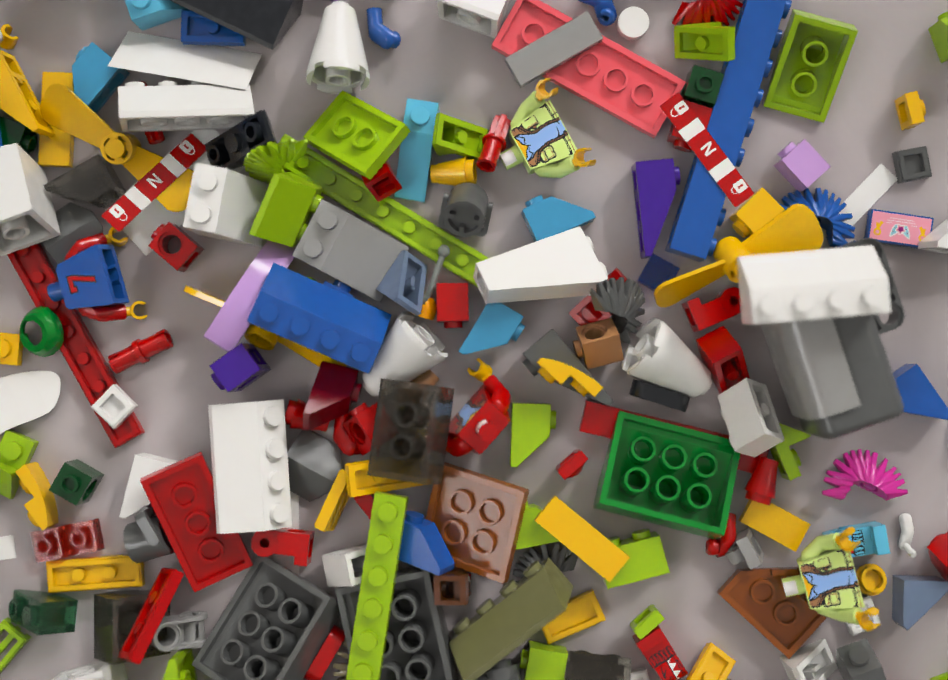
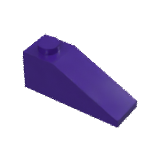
M673 158L635 162L631 167L641 259H647L652 256L677 190L676 185H680V170L678 166L674 167Z

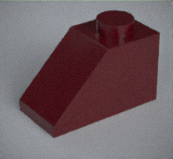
M325 361L321 362L303 412L302 429L309 431L349 412L352 401L358 402L362 389V384L357 383L359 370Z

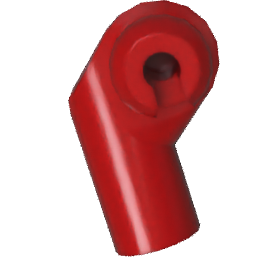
M347 413L336 418L333 430L334 442L343 454L347 456L360 455L361 453L356 447L355 442L343 426V423L351 418V414Z
M729 513L725 536L717 539L710 538L706 541L705 549L708 555H716L717 558L725 556L736 541V514Z

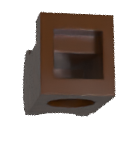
M454 567L453 570L440 576H433L434 605L466 606L469 603V596L472 595L471 572Z

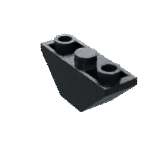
M260 110L204 145L207 151V158L212 166L232 170L244 166V158L247 157L246 154L252 149H256L257 146L261 145L267 146V142L271 141L277 144L266 111Z

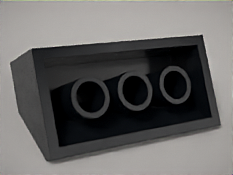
M170 0L272 50L301 15L303 0Z

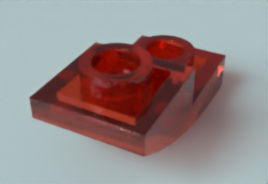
M99 518L55 526L43 531L41 529L30 532L36 563L105 549Z

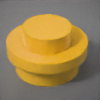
M864 564L856 570L861 593L875 596L884 591L887 577L882 568L875 564Z

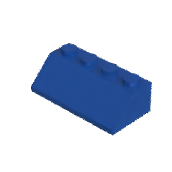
M273 263L247 322L369 374L383 343L392 315Z

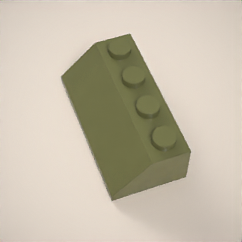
M549 557L541 564L538 561L533 562L524 570L523 574L525 576L517 583L514 579L509 581L499 591L501 595L494 601L488 598L476 609L477 614L469 620L466 616L453 627L455 633L449 645L462 680H476L566 610L574 586Z

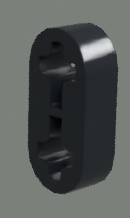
M633 379L629 395L682 412H686L690 400L688 396Z

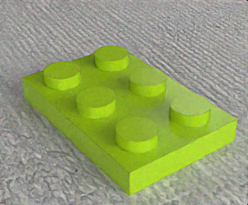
M342 90L303 138L308 140L309 145L371 180L411 131L405 123Z

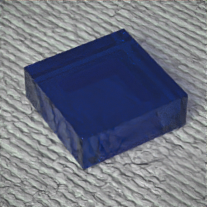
M652 253L637 282L655 291L663 282L675 278L680 268Z

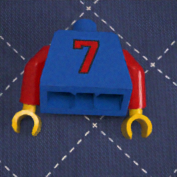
M111 227L106 235L98 233L77 240L65 255V261L56 266L55 270L59 281L51 283L47 287L51 300L57 302L64 299L68 309H78L82 316L99 322L125 320L127 316H132L136 320L146 318L148 315L136 316L133 312L135 305H145V302L136 301L130 307H125L124 305L130 302L114 246L122 247L126 245L128 237L120 240L113 238L114 233L118 231Z

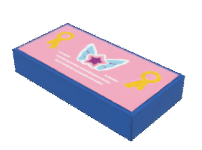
M870 209L867 214L864 239L873 238L882 244L918 249V243L932 232L934 218Z

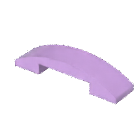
M268 240L239 280L203 337L227 352L235 348L251 324L247 322V319L273 263L288 269L295 258L292 254L296 248Z

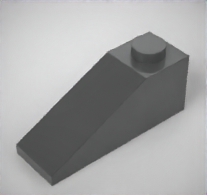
M551 329L522 353L526 357L522 363L533 376H536L538 374L537 371L541 368L536 363L538 359L546 358L570 365L596 381L554 329ZM569 376L561 386L577 392L570 385L573 379ZM603 388L595 397L589 393L585 395L608 406L614 403Z

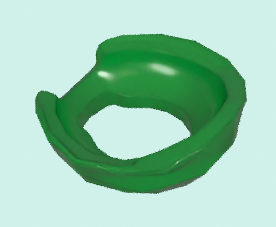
M39 306L33 308L24 316L20 324V340L23 346L30 353L42 357L54 355L61 348L64 342L63 327L58 316L49 307ZM28 321L36 322L42 330V339L38 345L32 344L27 333H25V325Z

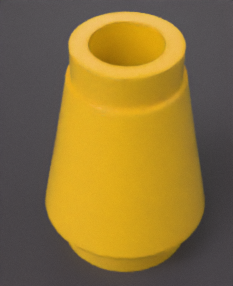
M466 156L431 164V182L452 186L461 183L476 184L475 159H468Z

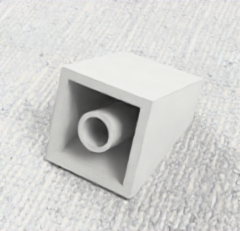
M437 0L438 17L496 38L511 0Z
M17 143L0 147V256H4L61 235L46 172Z
M195 162L183 227L200 236L262 247L263 239L249 234L269 184L227 168Z

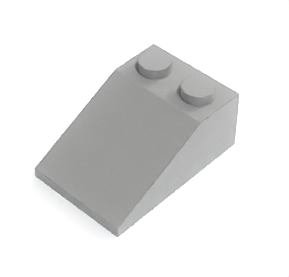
M322 199L292 256L381 303L385 295L376 290V288L400 252L403 250L409 251L410 247Z

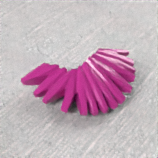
M858 449L857 455L854 450H850V456L847 452L843 454L845 464L838 459L833 461V464L840 472L827 470L826 474L830 477H825L823 481L836 488L823 490L822 495L843 500L851 490L850 487L857 485L887 501L908 494V490L897 489L905 481L904 479L896 481L901 473L893 474L897 469L895 466L885 472L888 459L884 458L876 467L878 453L872 452L870 456V450H865L863 455L862 450Z

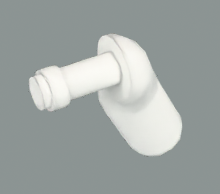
M902 513L899 516L901 534L898 546L901 550H906L908 555L914 558L917 556V552L911 548L914 535L912 517L909 513Z

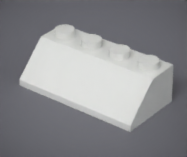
M161 81L158 83V86H145L143 82H127L125 87H118L119 120L122 132L230 129L254 114L250 84H248L246 90L210 85L197 81H192L191 85H178L175 81Z
M872 245L737 257L742 324H762L891 312L888 276Z
M284 399L208 405L217 534L260 532L292 527Z

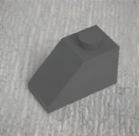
M867 638L836 649V665L844 680H887L882 665Z

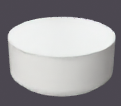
M634 6L623 10L617 21L619 34L627 40L640 39L645 35L649 27L647 13L643 9Z

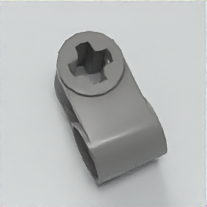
M189 611L178 615L164 616L150 645L163 652L202 648L207 640L204 620L208 618L207 612ZM167 627L166 637L158 641L159 631Z

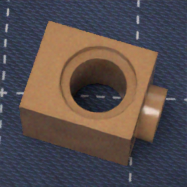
M612 318L575 327L578 339L572 341L575 355L578 359L583 358L587 370L624 360L620 335Z

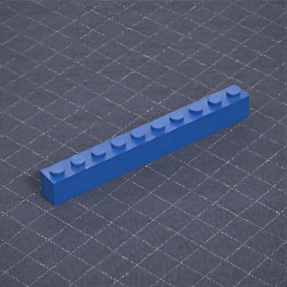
M743 0L742 2L743 7L740 9L735 25V59L724 61L720 73H723L724 77L716 103L712 107L713 110L707 126V131L734 167H739L742 163L745 149L741 148L744 137L748 138L753 129L754 119L750 117L753 108H758L762 100L764 90L760 89L763 77L767 78L771 71L773 60L769 59L772 48L776 49L780 42L782 30L778 28L781 18L785 19L789 13L791 0ZM696 154L694 155L665 251L701 262L706 260L707 256L711 257L715 250L717 239L713 238L716 226L721 227L726 215V209L722 208L726 195Z

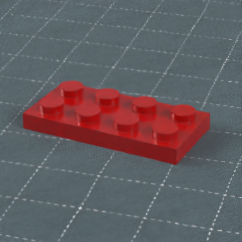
M202 452L140 478L144 491L194 593L253 566V561L240 533L217 534L213 475Z

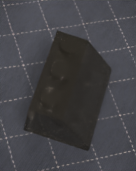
M381 378L367 475L424 485L442 484L455 389Z

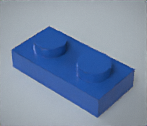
M181 10V42L183 45L246 46L245 36L191 10Z

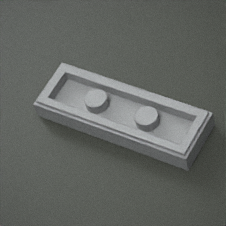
M588 11L506 57L505 62L518 85L522 88L602 42L603 37Z

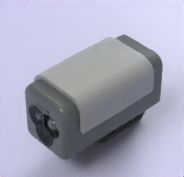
M876 239L856 240L834 248L873 246L889 281L891 312L885 324L881 322L879 314L761 324L791 415L799 418L801 427L807 434L825 439H833L898 417L904 410V404L880 334L900 327L904 321L905 313L884 249Z

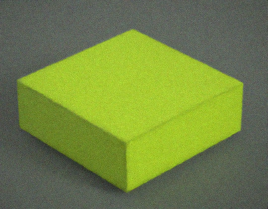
M652 604L630 622V626L634 633L642 640L665 618Z

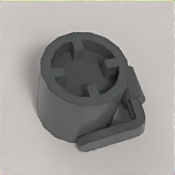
M474 183L458 184L451 190L450 194L444 192L438 224L441 228L448 229L451 233L460 237H470L473 235L483 237L488 231L493 203L489 202L488 204V196L479 185Z
M151 504L140 509V513L135 516L136 522L125 526L123 533L125 549L135 563H142L175 553Z

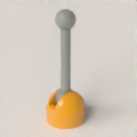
M441 245L438 248L439 257L427 293L423 296L421 314L418 315L428 320L434 321L437 312V304L432 298V294L444 259L450 254V248L447 245Z

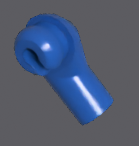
M579 0L582 3L593 6L596 17L601 25L609 26L616 21L617 12L613 0Z
M378 7L368 8L366 11L369 38L383 49L397 48L400 45L401 37L397 31H392L383 25L382 9Z

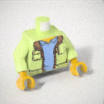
M551 78L542 79L536 84V91H533L520 104L510 122L511 130L508 137L513 146L501 152L499 156L506 170L523 163L529 174L536 173L539 177L563 178L579 170L580 167H591L596 163V160L584 161V154L587 151H591L592 148H579L577 150L551 101L545 102V99L553 97L558 93V87L552 89L550 93L545 90V84Z
M848 527L841 534L832 533L817 536L802 550L801 557L796 559L800 575L781 578L786 597L805 594L809 608L815 610L820 615L840 622L859 624L866 631H872L879 627V623L871 622L868 615L876 616L879 614L877 608L870 607L865 611L860 609L865 607L851 551L860 545L861 541L852 542L847 537L856 531L855 528Z

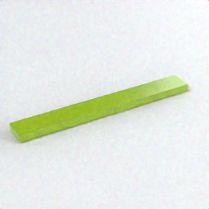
M284 133L281 140L286 139V142H288L289 139L294 138ZM308 147L305 156L300 157L295 162L293 160L290 163L286 162L282 166L285 171L294 173L323 187L322 193L436 263L439 257L438 248L441 245H447L450 248V254L445 257L442 267L478 288L473 278L475 265L477 262L489 259L479 251L389 196L378 202L366 187L364 181Z

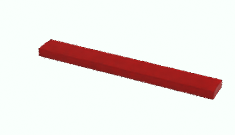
M38 243L7 254L35 306L49 307L61 321L64 331V342L60 351L92 406L113 384L118 386L119 384L77 309H68L64 299L54 302L49 297L48 285L59 280L41 244ZM134 411L116 429H113L95 412L114 448H118L145 433Z

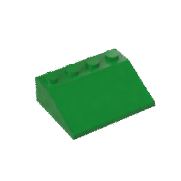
M619 411L600 474L593 508L711 539L725 536L740 453L734 451L727 438Z

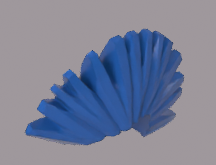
M809 188L804 190L803 196L798 190H795L794 194L790 192L787 194L788 197L784 196L781 199L784 205H780L785 210L794 204H803L809 207L816 215L820 227L827 230L825 234H827L826 239L830 247H837L848 243L845 239H854L855 235L852 232L855 231V227L843 223V221L853 218L852 213L839 214L847 205L845 203L839 205L840 197L834 201V193L828 199V190H824L822 194L821 188H816L813 198Z

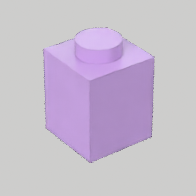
M805 139L797 145L791 141L778 153L781 159L774 165L799 192L807 189L831 167Z

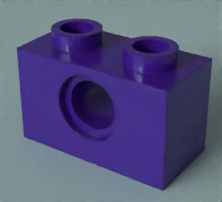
M240 343L210 365L214 372L211 375L214 383L220 390L226 389L227 392L242 391L271 370L257 348L247 343Z

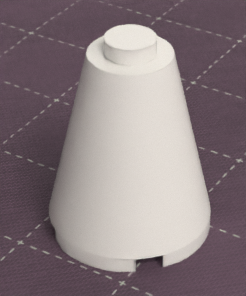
M343 1L333 2L324 9L306 71L307 83L311 85V82L316 83L317 90L325 93L339 94L343 90L351 94L352 88L360 86V91H362L370 83V74L356 11Z
M403 311L397 317L383 340L370 373L364 372L362 374L364 381L362 386L373 397L377 395L380 397L387 396L443 362L448 357V353L441 352L445 349V346L438 336L424 322L420 325L414 323L412 319L415 315L410 312Z
M653 318L644 324L635 335L639 338L635 347L629 344L625 351L621 367L631 376L691 397L704 395L712 385L711 371L674 331L660 319Z

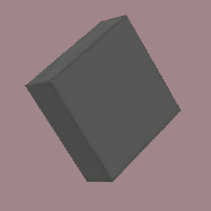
M926 146L892 153L898 184L932 177Z

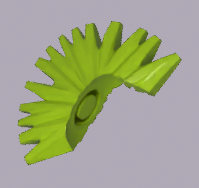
M283 139L279 145L271 141L267 142V146H257L256 149H252L247 153V157L244 158L245 171L249 173L250 177L270 184L274 174L285 173L282 166L286 162L290 163L292 160L295 162L300 157L305 156L308 140L304 139L294 143V139H289L288 142H286V139Z

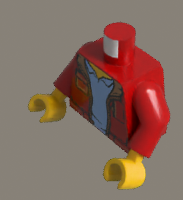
M479 358L476 359L480 363L478 371L475 372L470 367H468L467 371L471 376L484 383L445 428L441 430L440 426L430 416H424L429 422L427 428L420 429L416 426L418 432L427 440H434L437 445L455 457H461L470 452L482 454L510 422L508 409L511 395L498 378L492 375V367Z

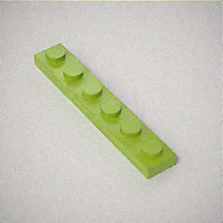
M375 492L346 680H380L409 496Z

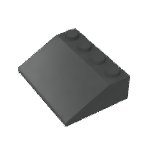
M257 556L253 566H251L192 665L212 680H302L340 616L337 598L273 559Z
M418 567L397 571L380 680H459L455 659L449 645L450 637L443 605H434L433 576L435 574ZM361 583L351 587H338L335 589L349 656Z

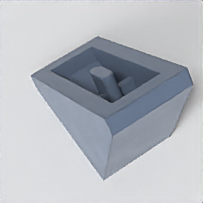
M403 250L376 290L418 316L422 311L427 265L408 251Z
M893 575L892 620L908 631L948 592V581L938 576Z

